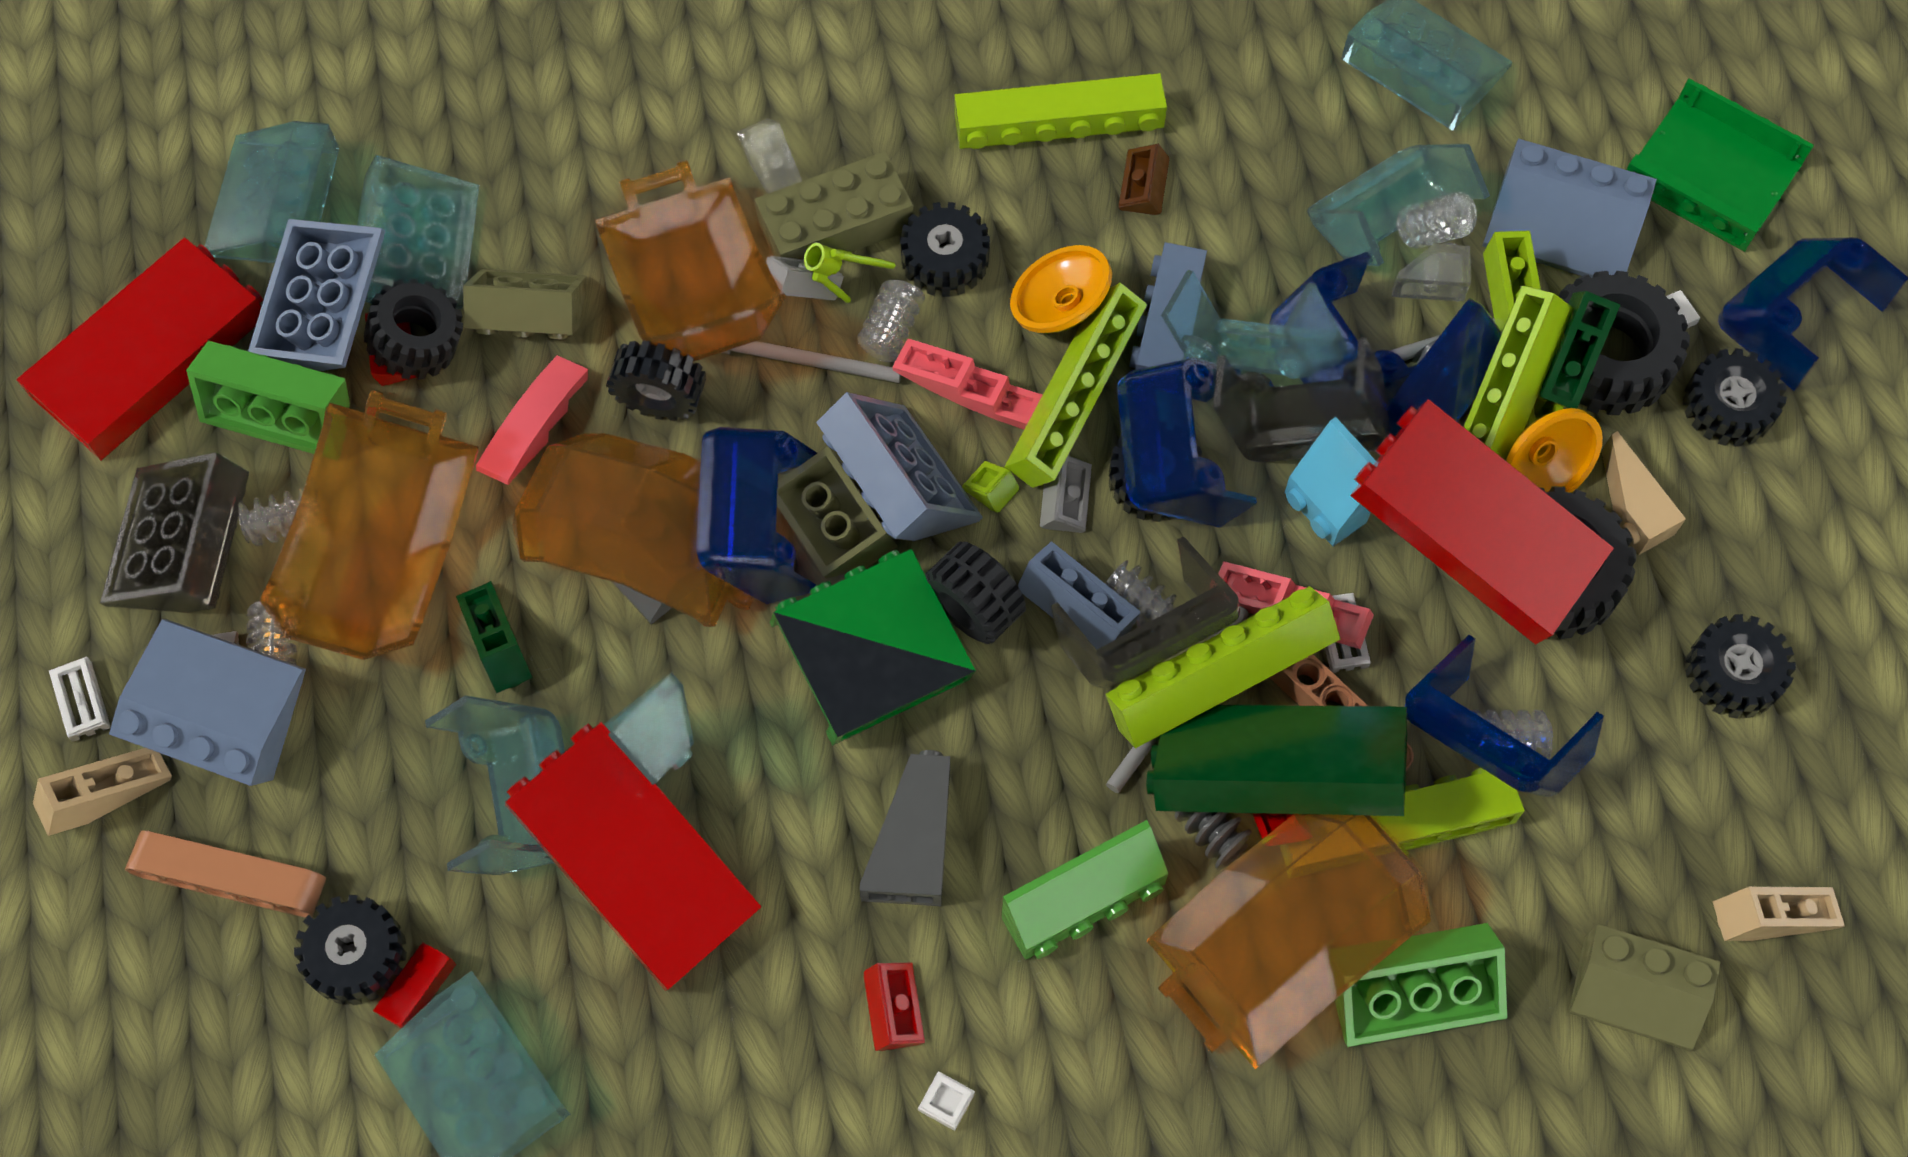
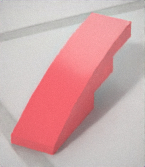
M909 338L906 340L892 367L894 372L931 392L970 410L1023 430L1043 395L1010 385L1008 376L976 367L971 357Z
M557 355L515 404L477 462L476 471L509 485L548 443L549 431L568 412L569 399L588 380V369Z
M1224 561L1210 596L1233 607L1241 606L1248 613L1255 615L1259 610L1271 607L1288 598L1293 592L1307 587L1296 585L1291 578ZM1316 590L1330 602L1340 640L1337 643L1361 649L1374 616L1373 612L1369 608L1335 600L1330 593Z

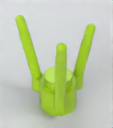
M820 243L811 244L804 255L805 267L807 270L813 271L812 280L823 284L846 303L851 302L850 296L828 279V276L834 275L840 270L842 260L888 269L896 267L894 262L852 254L850 251L834 249Z

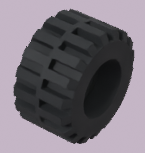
M409 278V282L404 283L400 279L394 281L393 287L388 284L382 287L380 294L376 293L372 300L364 332V342L368 343L366 350L369 356L376 355L374 362L379 367L387 366L386 372L393 376L395 372L402 374L401 378L410 379L411 375H416L417 380L426 379L427 373L433 377L440 373L441 368L446 369L450 365L451 359L454 358L463 330V323L461 322L462 312L460 309H456L457 302L453 297L447 298V291L442 287L438 290L433 288L432 282L425 281V284H420L418 279ZM403 322L415 323L425 328L430 335L413 336L401 330L397 324Z
M965 541L958 542L925 573L926 579L934 590L948 619L966 635L979 642L992 644L1026 611L1025 599L1012 576L995 558L971 543Z

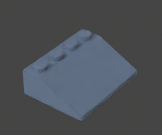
M1518 138L1509 160L1482 246L1487 247L1494 232L1530 231L1537 263L1580 276L1589 275L1591 278L1595 272L1608 271L1609 275H1614L1616 271L1627 272L1657 179Z
M288 219L248 352L266 355L273 359L298 364L317 371L345 368L386 231L378 227Z
M846 392L816 422L824 433L822 436L824 442L828 447L837 452L843 461V470L849 477L856 480L863 490L861 495L864 501L870 507L876 509L883 520L881 522L883 529L891 537L916 541L977 523L983 518L904 405Z
M162 619L119 697L109 735L249 786L272 781L306 669L173 621Z

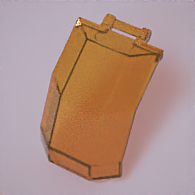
M685 160L676 163L677 167L633 181H630L629 178L619 181L628 209L594 219L641 341H650L654 346H657L658 343L665 344V348L669 350L676 348L681 350L680 354L682 356L689 355L694 358V362L760 340L786 297L785 293L779 289L757 248L734 191L731 178L726 177L696 187L689 163ZM678 181L683 183L685 189L683 192L642 205L638 204L637 194Z
M371 390L369 393L365 412L329 403L325 411L322 430L302 498L272 575L260 596L261 604L285 638L362 660L414 645L450 548L479 450L478 446L442 436L447 412L437 409L431 412L384 398L383 393ZM379 413L428 426L429 432H422L379 419Z
M584 433L547 446L515 508L512 525L519 556L522 561L544 562L625 585L695 618L706 627L716 626L727 601L739 609H750L754 600L752 593L769 556L774 555L779 546V542L775 538L760 530L774 501L770 494L684 453L606 433ZM752 545L756 551L739 587H737L734 581Z
M1294 814L1225 868L1148 938L1147 942L1173 972L1158 989L1165 998L1171 997L1206 1039L1204 1044L1211 1053L1218 1050L1230 1039L1252 1067L1257 1070L1340 995L1431 922L1427 873L1376 816ZM1183 984H1185L1189 988V990L1194 994V996L1199 1000V1002L1205 1007V1009L1220 1025L1219 1029L1205 1014V1012L1199 1007V1005L1194 1001V999L1189 995V993L1183 988Z

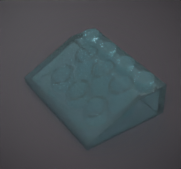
M1387 0L1367 12L1348 33L1341 58L1452 131L1456 129L1512 65L1511 60L1415 0Z
M292 121L236 135L204 246L214 258L275 263L288 219L321 221L339 152V146L329 124Z
M375 155L364 177L357 226L383 228L386 232L365 302L372 304L376 293L380 294L381 288L388 284L393 287L394 281L400 279L404 283H408L410 278L418 279L420 284H425V281L432 282V287L437 290L442 287L447 291L446 297H453L457 302L456 309L463 308V285L467 282L479 193L478 184Z
M473 971L436 995L374 1054L440 1157H513L571 1115L483 983Z

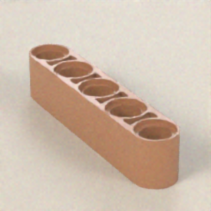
M1313 654L1269 677L1299 706H1327L1326 702L1331 701L1341 706H1368ZM1297 676H1309L1315 684L1305 685L1299 681ZM1408 743L1406 772L1411 766L1414 757L1413 750Z
M150 831L139 832L125 867V871L143 879L305 918L308 915L313 917L326 882L325 876L305 868Z

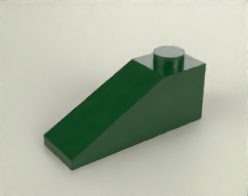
M1588 291L1575 292L1571 296L1568 304L1574 310L1539 396L1566 408H1578L1620 307V304Z
M492 581L457 595L456 598L480 660L496 694L508 688H514L522 682L533 678Z

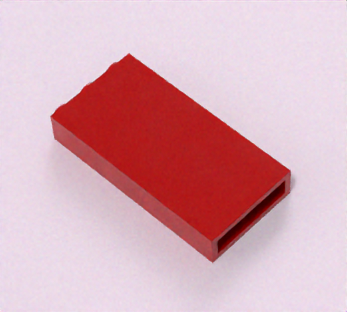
M184 237L16 380L32 400L102 461L190 384L186 370L208 341L234 346L256 326L262 307L260 303L263 301V298L251 285L247 284L243 287L238 282L239 278L227 265L218 266L214 262V256L202 244L196 247Z
M1428 399L1418 409L1410 406L1397 422L1401 427L1398 434L1394 436L1390 433L1376 449L1375 452L1380 457L1373 465L1370 461L1367 462L1356 475L1354 480L1359 485L1350 496L1535 645L1554 634L1614 547Z
M602 721L594 728L588 723L571 737V741L574 743L573 746L563 754L558 749L555 750L539 764L543 771L531 781L524 776L507 791L510 798L505 801V806L660 986L667 991L761 908V905Z

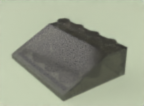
M217 452L137 468L100 604L106 607L185 613L215 609L220 596L225 568L229 560L234 532L237 528L242 500L246 492L249 471Z

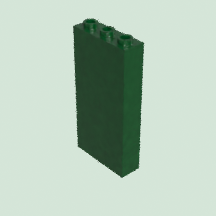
M1216 705L1156 737V742L1159 745H1152L1151 764L1154 770L1147 771L1146 787L1147 794L1154 795L1156 811L1404 816L1407 762V707Z

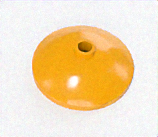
M1073 245L1054 250L1031 264L1016 282L1010 299L1012 314L1023 328L1036 333H1053L1074 327L1091 316L1105 299L1112 282L1111 266L1102 252L1090 246Z
M1568 408L1549 413L1537 419L1520 434L1512 445L1505 461L1536 486L1544 488L1545 492H1549L1552 486L1565 487V492L1573 493L1589 476L1599 458L1603 440L1601 427L1594 417L1581 409Z

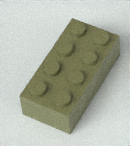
M886 151L754 198L757 222L773 256L803 260L806 250L813 243H820L834 249L854 252L902 234L904 224L908 226V218L914 214L913 204Z

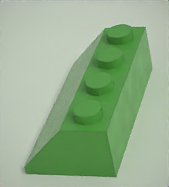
M208 341L186 371L200 422L333 460L338 456L350 407L345 378Z
M1145 820L1003 896L1002 920L1025 960L1034 955L1037 959H1041L1054 952L1058 948L1057 943L1069 936L1073 940L1081 938L1094 928L1092 924L1104 917L1108 921L1116 919L1128 911V904L1139 898L1143 902L1149 901L1163 892L1162 886L1166 883L1168 871L1150 824Z
M1488 923L1328 951L1331 989L1347 1047L1507 1019L1505 947Z

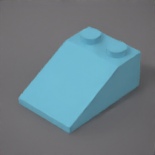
M1337 417L1329 421L1291 473L1284 492L1292 508L1296 511H1301L1310 521V525L1316 535L1322 539L1325 538L1332 547L1367 523L1371 512L1350 495L1359 485L1354 480L1359 471L1367 462L1370 461L1373 465L1376 462Z

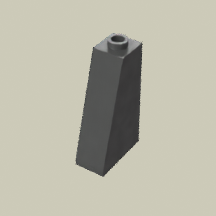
M934 750L910 754L860 882L861 902L941 906L950 784V756H943L941 752Z

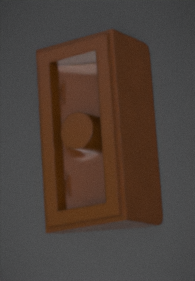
M1159 143L1128 149L1118 207L1120 210L1150 215L1161 214L1169 167V156Z

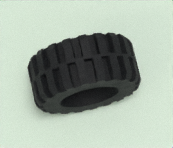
M1608 271L1595 272L1592 278L1589 275H1584L1575 279L1574 284H1568L1559 294L1561 299L1569 303L1573 293L1588 291L1620 304L1611 327L1619 329L1630 336L1641 352L1642 358L1632 361H1619L1602 354L1599 355L1580 400V404L1587 406L1586 411L1597 414L1599 410H1605L1606 415H1620L1624 409L1626 413L1631 414L1640 411L1643 406H1651L1669 388L1687 356L1686 350L1689 347L1690 335L1685 331L1688 324L1683 314L1678 315L1680 307L1674 298L1668 299L1665 296L1667 291L1658 284L1654 287L1647 283L1648 278L1640 275L1637 278L1628 276L1629 272L1616 271L1614 275H1609Z
M1552 486L1549 492H1545L1614 547L1554 632L1557 633L1559 639L1572 638L1576 631L1580 635L1591 632L1596 625H1602L1609 618L1633 581L1635 575L1633 565L1636 562V550L1633 547H1628L1633 540L1627 528L1621 529L1620 523L1622 519L1615 511L1609 513L1604 509L1606 503L1598 498L1595 501L1585 497L1586 492L1577 489L1573 493L1565 492V487Z

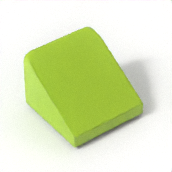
M984 461L962 485V488L987 508L998 513L1018 492L1019 485L1010 470Z

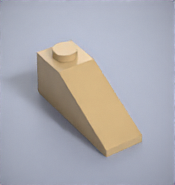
M1619 432L1611 434L1602 450L1612 508L1622 519L1620 523L1621 529L1627 528L1633 540L1629 546H1632L1636 553L1640 555L1674 536L1686 518Z
M142 748L39 778L33 805L47 835L50 836L89 824L170 781L172 775L159 752Z
M1749 886L1713 901L1717 922L1724 941H1755L1845 927L1833 887Z

